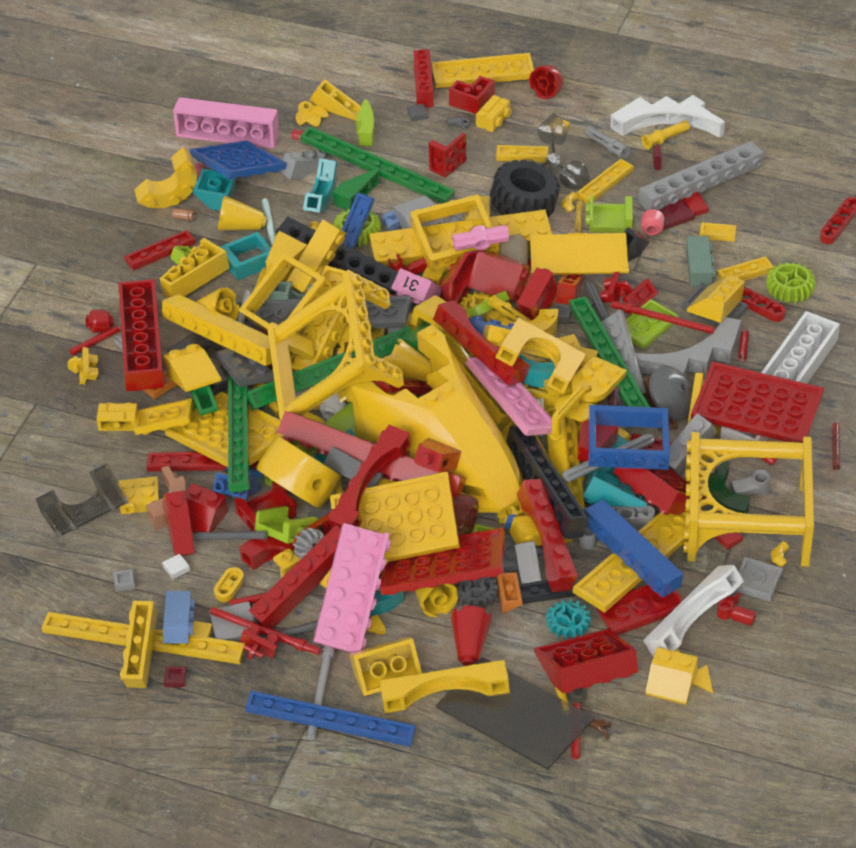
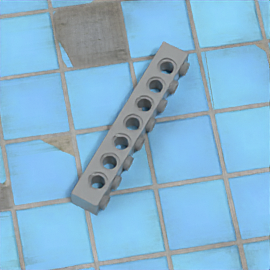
M752 141L639 188L638 203L646 210H661L664 206L675 204L680 199L683 200L684 197L689 198L697 191L698 193L762 166L764 152Z

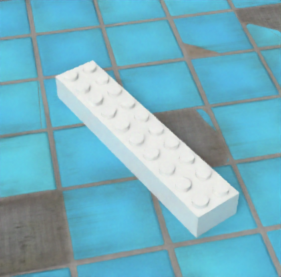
M805 311L761 373L807 384L837 342L840 324ZM726 427L721 428L720 439L767 441L769 439Z

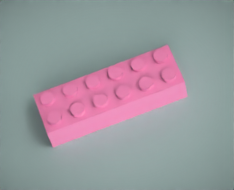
M181 97L178 98L173 109L176 137L223 143L247 140L258 147L275 149L280 137L277 109Z

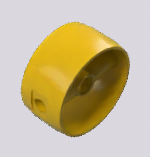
M278 435L269 444L256 468L271 480L318 509H321L326 504L341 479L340 474Z

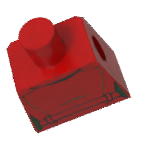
M427 438L418 445L414 463L438 473L456 470L461 451Z

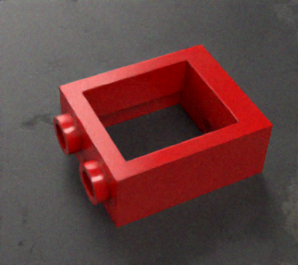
M536 267L517 301L519 312L530 320H534L539 315L540 309H549L556 296L557 285L554 275L549 269Z

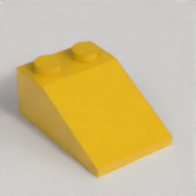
M197 344L188 345L182 350H172L169 354L163 355L168 377L185 392L221 381V377L207 353Z

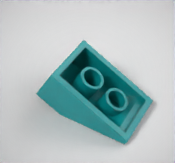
M600 469L591 472L583 487V497L586 502L592 505L602 499L610 506L645 507L647 501H645L646 497L633 492V487L621 483L618 478Z

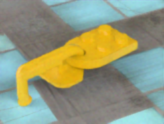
M593 356L573 377L571 381L572 394L563 395L556 401L554 406L556 412L552 416L551 439L559 440L561 438L560 422L565 416L580 422L587 421L589 405L605 399L625 378L627 370Z

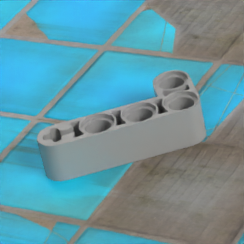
M650 505L645 507H612L637 531L655 517V510ZM585 528L584 536L578 538L579 546L586 550L593 549L597 543V536L590 529Z

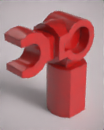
M396 254L398 258L396 262H392L390 258L388 259L390 267L397 272L401 268L417 275L428 267L424 257L408 264L407 267L402 264L399 254Z
M737 593L734 597L728 595L718 602L717 616L720 619L728 620L732 618L733 621L753 626L756 612L739 606L735 607L740 601V593Z

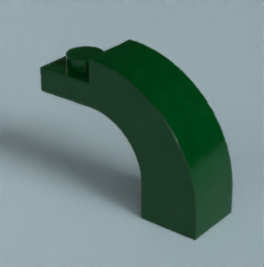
M724 461L720 464L719 468L716 467L714 473L710 474L708 478L709 491L712 497L723 507L738 513L748 514L750 497L736 494L725 485L729 475L730 462Z

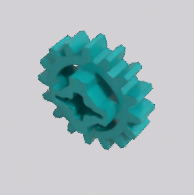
M561 599V604L554 602V608H548V613H546L547 628H550V633L557 632L558 638L561 635H564L565 639H568V636L574 638L576 634L582 636L583 631H588V627L591 624L590 611H586V605L580 606V601L572 603V599H569L565 603Z

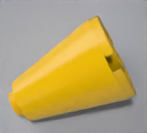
M224 196L217 230H261V227H265L267 217L263 216L264 212Z
M227 287L219 288L196 301L235 321L239 316L238 310L240 308L239 304L236 305V294Z
M398 339L397 343L400 345H395L388 362L401 368L403 378L427 382L426 375L431 373L430 360L402 339Z
M454 584L438 585L435 588L425 587L415 591L420 608L428 617L436 618L438 614L449 613L458 601L457 588Z

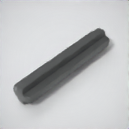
M585 282L584 288L589 299L594 302L593 308L600 321H603L609 315L594 282Z

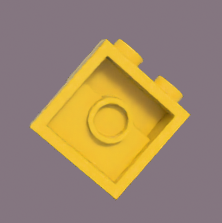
M157 476L119 480L118 492L121 514L147 512L146 504L159 500Z

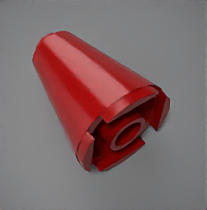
M462 606V610L457 611V608H455L451 612L457 658L464 666L474 665L479 661L492 622V614L489 613L488 615L486 609L482 607Z

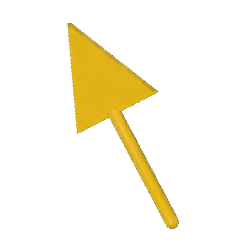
M705 665L698 669L693 685L713 693L708 666Z

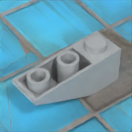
M319 149L317 151L306 150L305 152L293 151L285 153L283 161L287 163L285 170H279V172L289 179H303L318 169L319 158L332 160L333 158Z

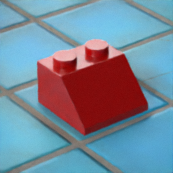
M193 483L185 492L192 533L213 532L228 512L226 496Z

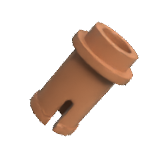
M173 208V219L187 220V222L195 220L196 213L192 208L188 210Z

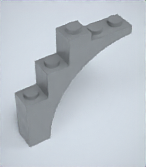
M726 317L713 334L702 342L684 350L664 354L635 353L640 373L651 375L654 370L661 366H671L682 372L685 376H687L688 372L707 375L712 360L730 363L740 336L741 320Z

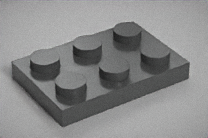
M229 348L217 351L216 358L239 387L274 381V374L268 365L264 366Z

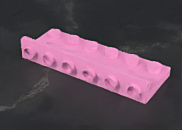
M342 524L313 643L349 653L361 651L365 648L367 639L364 638L365 631L369 630L371 624L369 614L370 610H374L376 599L374 598L375 590L378 591L381 584L379 574L380 571L384 570L386 559H383L385 551L388 552L391 540L388 539L389 533L380 534L349 524Z

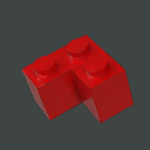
M479 76L472 85L456 80L449 88V105L477 114L489 99L495 95V80Z

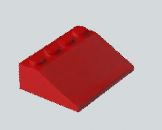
M669 467L668 470L615 468L613 473L619 477L618 480L621 483L633 487V492L645 496V501L652 505H657L661 513L669 516V514L680 515L687 512L686 499H690V496H686V484L690 483Z
M610 629L534 648V653L552 685L561 693H571L578 688H590L593 684L608 683L612 679L627 678L631 674L638 673L636 649Z

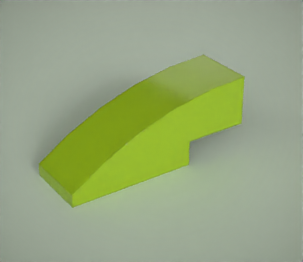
M364 99L356 119V132L359 134V145L373 147L375 137L374 116L368 100Z

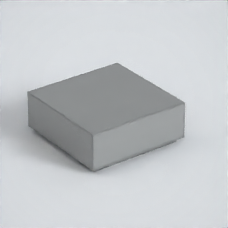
M133 569L113 572L115 592L135 589Z

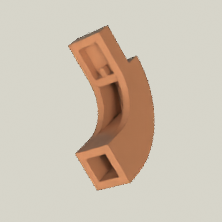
M169 466L161 468L163 482L168 489V493L183 490L186 492L183 476L177 477L176 472H172ZM163 498L146 504L148 518L155 531L167 527L162 505Z

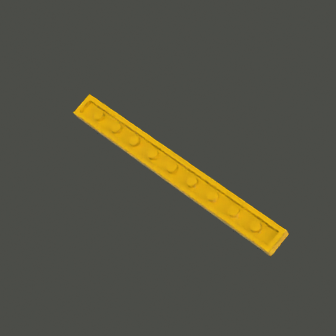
M48 612L41 628L43 633L126 646V631L129 629V625ZM155 629L152 650L240 664L245 652L243 649L245 643L189 635V643H164L163 630Z

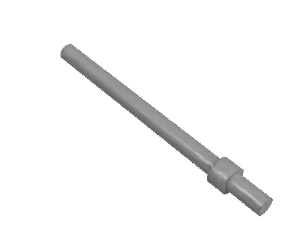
M325 646L322 650L321 656L323 661L314 704L322 705L330 663L335 654L333 647ZM309 725L308 740L315 739L317 727Z

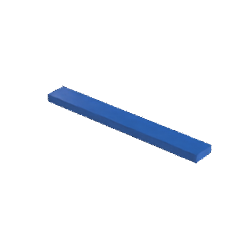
M255 691L250 692L245 707V712L409 747L412 745L416 725Z

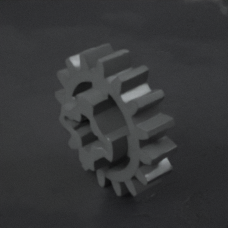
M483 577L475 581H460L455 584L458 601H460L461 606L467 604V606H482L486 609L487 603L492 605L493 600H497L498 585H496V579H492V577Z

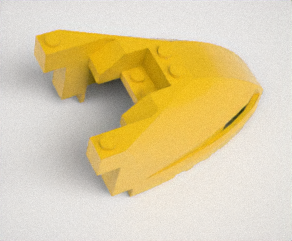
M430 325L417 332L418 350L430 359L431 373L426 376L427 384L433 388L432 391L420 398L414 396L407 389L390 395L383 392L372 381L356 383L341 390V393L353 403L357 437L377 443L380 433L390 424L410 433L412 444L408 449L410 451L409 457L415 458L418 445L427 438L461 451L457 469L449 472L467 478L463 487L466 493H461L459 501L453 500L454 508L475 513H501L519 502L517 492L523 481L518 464L500 430L459 366L444 333L434 325Z

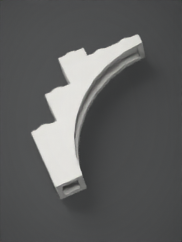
M694 95L679 104L668 96L654 104H650L639 97L611 114L610 128L623 136L643 127L677 124L686 120V122H689L690 127L699 128L720 138L724 135L725 121L706 110L705 102Z

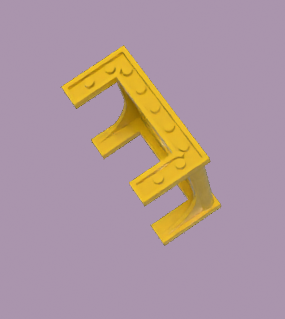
M347 270L343 273V281L279 325L273 322L267 325L280 420H282L285 411H290L324 424V419L308 411L350 385L366 381H384L397 388L404 385L401 368L375 356L365 299L386 309L391 306L390 295L387 289L361 277L359 274ZM347 299V306L344 308V302ZM326 312H341L348 321L350 331L348 347L341 363L331 375L296 398L289 351L307 360H311L315 356L313 342L295 332ZM355 350L356 358L352 359L351 353Z
M691 432V440H687V452H690V454L686 453V466L689 467H685V479L690 483L686 484V496H690V499H686V511H689V514H686L685 526H689V528L685 527L684 540L688 541H684L683 553H687V561H695L698 549L706 541L718 535L735 532L802 535L800 550L801 566L809 567L814 531L811 437H803V443L700 439L699 432ZM711 458L714 460L712 463L707 462ZM733 458L801 459L799 492H803V516L744 514L729 510L712 497L708 488V478L715 467ZM704 505H713V508L709 511L701 510Z

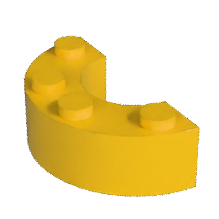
M184 146L171 157L175 171L171 177L162 181L145 179L134 189L137 203L148 208H167L178 205L192 193L197 182V174L193 158Z
M540 309L539 315L528 323L555 337L558 331V309ZM487 311L484 313L485 322H490V319L501 321V325L508 326L509 323H516L501 316L499 311Z

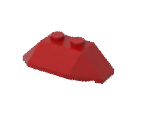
M484 250L465 252L457 258L455 263L451 264L449 274L446 278H443L440 285L446 302L454 300L460 305L462 298L467 296L471 288L466 286L477 253L485 252Z

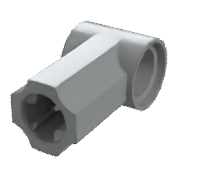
M761 469L756 470L752 476L730 481L731 491L744 496L753 493L759 496L766 495L770 490V474Z

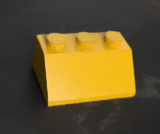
M726 276L709 285L687 308V312L721 323L742 300L745 281L740 280L736 276Z
M408 636L349 654L353 673L363 696L380 692V680L422 674L413 638Z

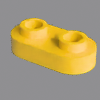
M232 567L224 572L214 587L216 600L228 602L234 598L244 583V573L240 568Z

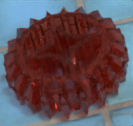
M458 494L453 499L458 535L472 533L478 515V501L471 495Z

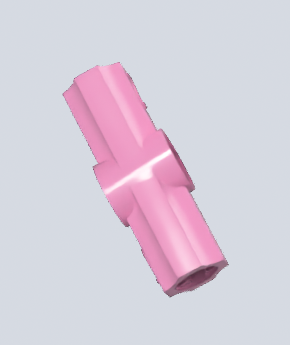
M506 225L492 228L476 226L470 232L452 235L454 250L473 247L477 250H484L490 244L509 241V235Z

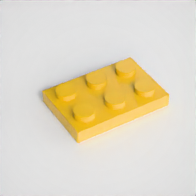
M193 398L138 410L133 427L135 435H146L152 431H164L170 427L187 425L191 422L195 405Z

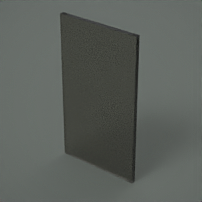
M482 657L476 664L488 663L491 661ZM508 670L510 693L488 696L471 690L452 689L436 704V708L546 770L552 767L594 720L593 716Z

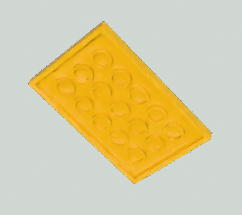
M220 392L214 396L218 411L200 416L197 409H194L190 423L182 427H170L164 431L166 436L228 467V394ZM250 405L249 466L261 459L269 444L277 435L283 437L282 434L277 433L281 420L261 410H252Z
M448 472L366 488L359 507L362 519L359 528L380 534L389 533L388 539L391 540L388 552L385 551L384 557L389 562L460 548ZM342 493L330 495L332 509H335Z

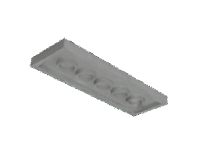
M618 310L601 321L643 394L646 391L625 315L621 310ZM614 388L608 395L610 406H624L623 401Z

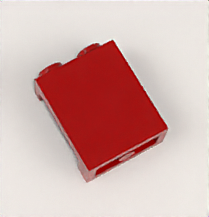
M275 481L272 482V490L248 502H245L243 498L234 500L236 514L250 531H256V513L259 510L287 506L289 508L288 518L293 519L297 517V503L293 497L290 498L285 488Z

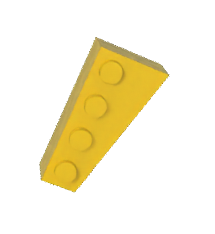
M203 238L198 247L194 246L187 257L183 256L177 266L171 267L159 278L163 296L170 298L179 294L185 297L230 269L227 252Z

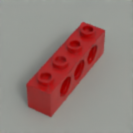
M430 49L413 50L417 105L424 104L425 108L434 107Z

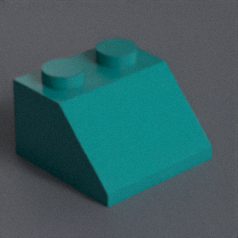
M202 168L193 189V194L210 209L221 211L224 196L233 198L235 194L236 179L230 180L215 170Z

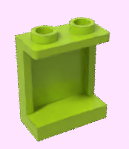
M590 196V203H586V213H590V215H586V225H589V232L623 233L627 227L632 229V196H625V204H594L593 196Z
M287 506L264 509L256 513L255 530L267 531L268 536L285 543H292L295 536L301 530L313 524L319 518L312 516L291 520L288 518L289 508Z

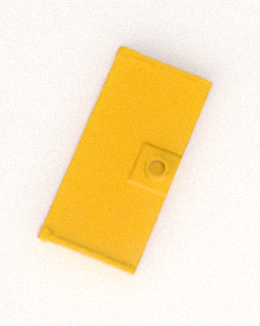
M626 233L530 235L531 275L536 267L549 269L553 275L613 274L618 271L620 274L629 273Z

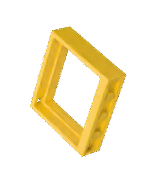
M479 195L468 196L410 212V224L430 272L450 267L459 256L465 252L476 251L477 249L475 247L462 250L450 249L433 254L421 223L476 209L482 225L486 228H492ZM499 243L490 244L484 251L499 253Z
M284 252L238 310L248 320L267 332V325L269 323L255 314L292 266L310 276L316 282L289 317L334 287L325 277Z

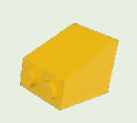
M279 231L266 260L267 273L283 252L299 261L307 245ZM293 266L281 281H287L294 269Z

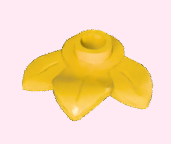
M303 101L298 106L299 112L296 114L295 120L299 126L307 122L318 128L321 118H327L329 115L323 107Z

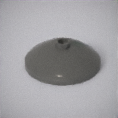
M661 366L654 370L650 376L649 390L656 407L668 408V418L680 421L689 417L693 388L687 377L671 366Z

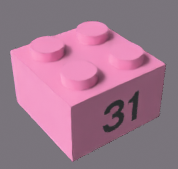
M401 268L391 288L396 291L397 296H411L412 302L417 305L434 295L440 297L442 292L441 287L434 282Z

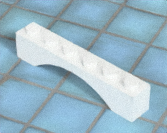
M734 565L718 566L643 640L653 657L657 647L675 651L682 644V639L690 625L703 612L732 594L744 582Z

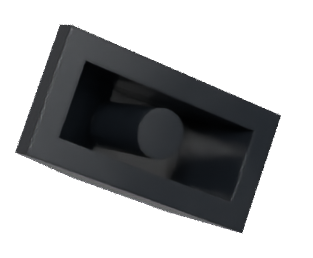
M627 227L623 233H626L627 259L629 262L639 257L650 241L640 232Z

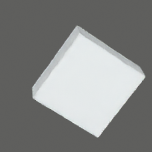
M180 554L162 562L163 568L172 579L190 571L189 565Z

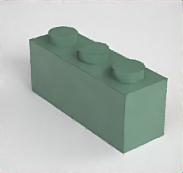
M687 236L686 255L690 286H699L701 283L709 286L712 284V278L716 277L715 267L712 268L714 266V255H711L713 253V245L709 243L708 236Z

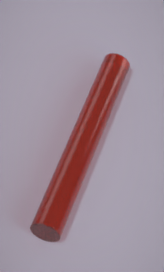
M839 423L832 424V461L834 470L841 468Z

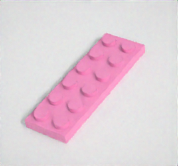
M467 359L466 366L510 416L523 434L531 436L551 433L552 418L521 382L508 386L479 359Z

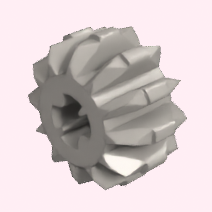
M308 527L306 531L301 530L300 536H295L297 541L293 543L294 547H296L293 552L301 560L324 537L323 533L318 529Z

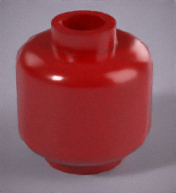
M106 309L91 310L86 315V328L92 333H102L114 325V318Z

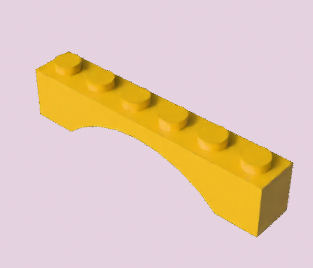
M504 660L380 680L385 713L406 710L419 699L444 690H471L488 696L510 693Z

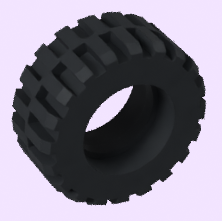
M512 160L511 163L506 162L501 165L495 172L490 191L491 202L495 209L500 211L501 215L546 209L547 217H550L555 210L560 192V183L555 174L549 168L546 169L542 164L539 165L534 161L528 162L527 160Z

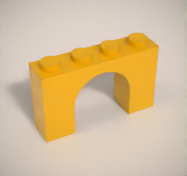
M518 318L502 343L496 358L513 367L519 355L526 350H538L545 353L551 358L555 366L547 386L564 394L586 354Z

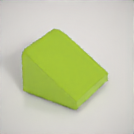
M174 246L170 258L178 265L183 256L187 257L191 253V249L188 246Z

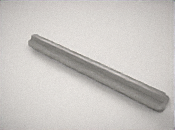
M645 434L616 449L640 450L654 443L653 435ZM588 461L564 471L562 473L563 480L571 482L601 467L588 466Z

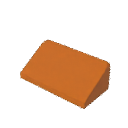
M517 572L498 575L496 577V585H498L501 613H506L522 606Z

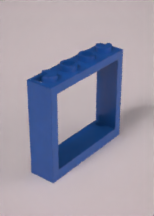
M589 405L588 466L668 470L670 459L668 408ZM595 425L662 428L663 451L596 448Z

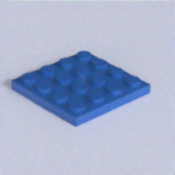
M247 140L190 149V154L196 161L202 162L206 167L214 169L217 173L226 176L230 180H235L236 177H250L255 174L264 175L267 172L277 173L279 170H285L287 166L285 161Z

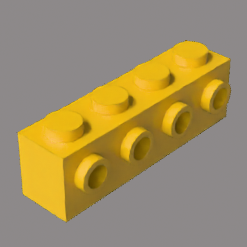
M322 220L298 262L321 275L325 266L334 259L338 246L344 242L346 232L330 222ZM294 267L286 282H292L294 288L305 294L308 291L309 284H314L316 280Z
M133 601L132 610L129 611L130 624L129 629L126 631V648L123 651L124 665L120 671V678L127 688H147L158 614L153 601Z

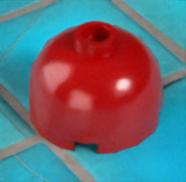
M541 65L535 68L529 78L531 89H534L535 95L541 99H549L557 95L561 91L564 82L561 71L552 65Z

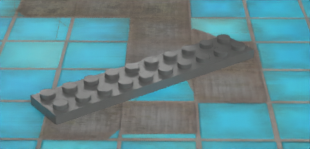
M389 296L391 306L386 309L365 299L368 319L372 324L371 328L406 327L412 304L411 296ZM302 299L266 300L255 315L269 324L273 322L279 325L289 317ZM242 300L236 301V305L239 304V308H241ZM247 318L245 319L244 325L265 331Z

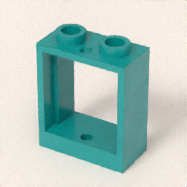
M258 232L220 246V248L227 252L230 267L228 270L237 281L266 268V260L271 250L266 238H262ZM257 247L262 252V254L242 262L236 258L237 255Z

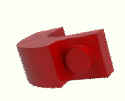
M268 536L267 539H250L239 548L241 560L251 569L256 570L264 563L272 561L274 556L286 549H290L293 552L296 547L293 545L294 542L285 543Z

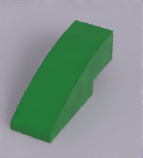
M209 385L190 391L200 416L219 410Z

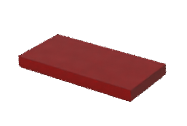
M649 585L629 591L605 613L597 607L595 609L606 627L616 635H620L665 619L683 599L677 590L662 598Z

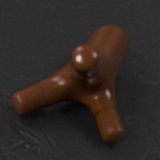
M582 717V725L595 728L604 735L606 740L610 739L604 727L611 726V722H606L605 719L595 720Z

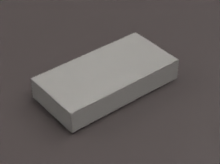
M535 542L514 545L521 584L542 581Z

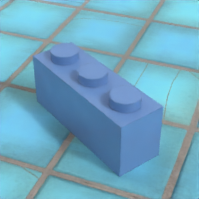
M166 591L163 623L164 643H189V635H193L195 599H191V591Z

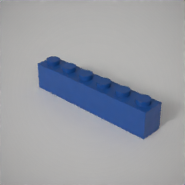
M602 499L585 509L584 512L588 517L586 528L590 529L601 542H604L614 554L619 556L625 565L636 572L638 577L643 579L654 592H657L663 598L681 587L683 573L606 501Z

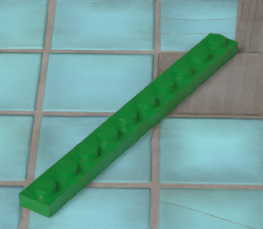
M311 126L300 136L301 142L367 171L379 169L380 177L423 196L426 195L428 198L441 204L449 202L455 196V190Z
M587 297L569 300V307L593 350L598 351L597 357L627 370L625 378L615 387L624 405L628 407H650Z
M410 325L373 340L374 355L382 358L391 354L395 345H399L397 340L412 331ZM355 350L351 353L352 359L356 358ZM346 352L292 373L295 393L314 386L331 375L341 363ZM275 381L245 393L252 410L277 401Z
M228 376L229 492L232 493L250 489L249 401L245 394L248 392V386L239 387L233 378Z

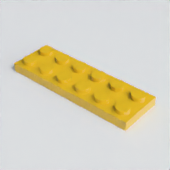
M530 53L431 62L435 88L451 87L456 80L472 85L479 76L495 80V82L528 80L531 72L534 71Z

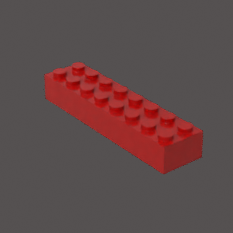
M155 279L118 282L126 392L164 388Z

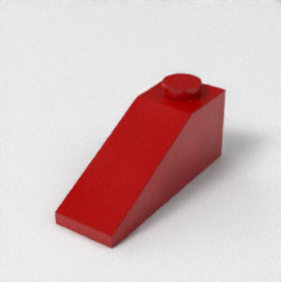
M564 274L557 284L555 303L569 305V300L577 299L586 274Z
M183 490L165 493L162 505L174 556L178 554L181 556L194 554L189 509L185 492Z

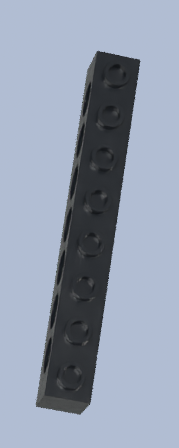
M287 217L275 231L276 235L281 231L306 245L309 244L316 230L290 217ZM344 244L338 246L334 259L327 266L344 271L350 270L387 289L389 294L397 296L396 291L391 289L398 274L397 271Z
M510 426L506 443L526 479H542L563 537L565 539L583 537L588 517L535 436H526L518 426Z

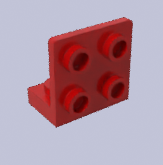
M462 133L448 146H444L434 140L429 142V170L446 178L461 164H464L467 159L466 134Z

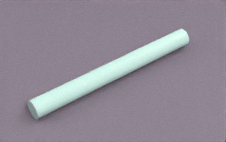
M265 198L261 202L264 216L267 217L266 227L270 246L272 247L276 235L269 201Z

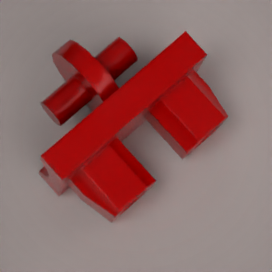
M619 271L614 272L612 278H605V290L600 293L603 303L620 302L621 297L632 290V286L628 281L620 280Z
M254 623L248 629L244 628L241 633L240 642L245 643L243 649L250 652L248 659L252 660L254 656L262 659L264 655L273 659L279 637L269 633L267 638L263 639L259 636L262 628Z

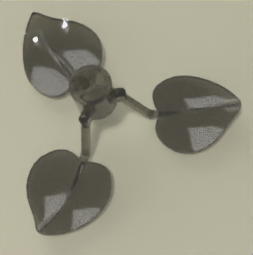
M552 113L542 122L538 129L540 140L545 144L551 143L552 152L547 156L546 162L542 163V165L560 166L563 170L559 176L562 185L568 189H582L590 182L587 167L580 161H571L566 165V168L562 165L561 156L556 152L554 144L561 145L566 141L567 128L563 120L557 114ZM524 159V160H527L528 162L533 161L532 159Z

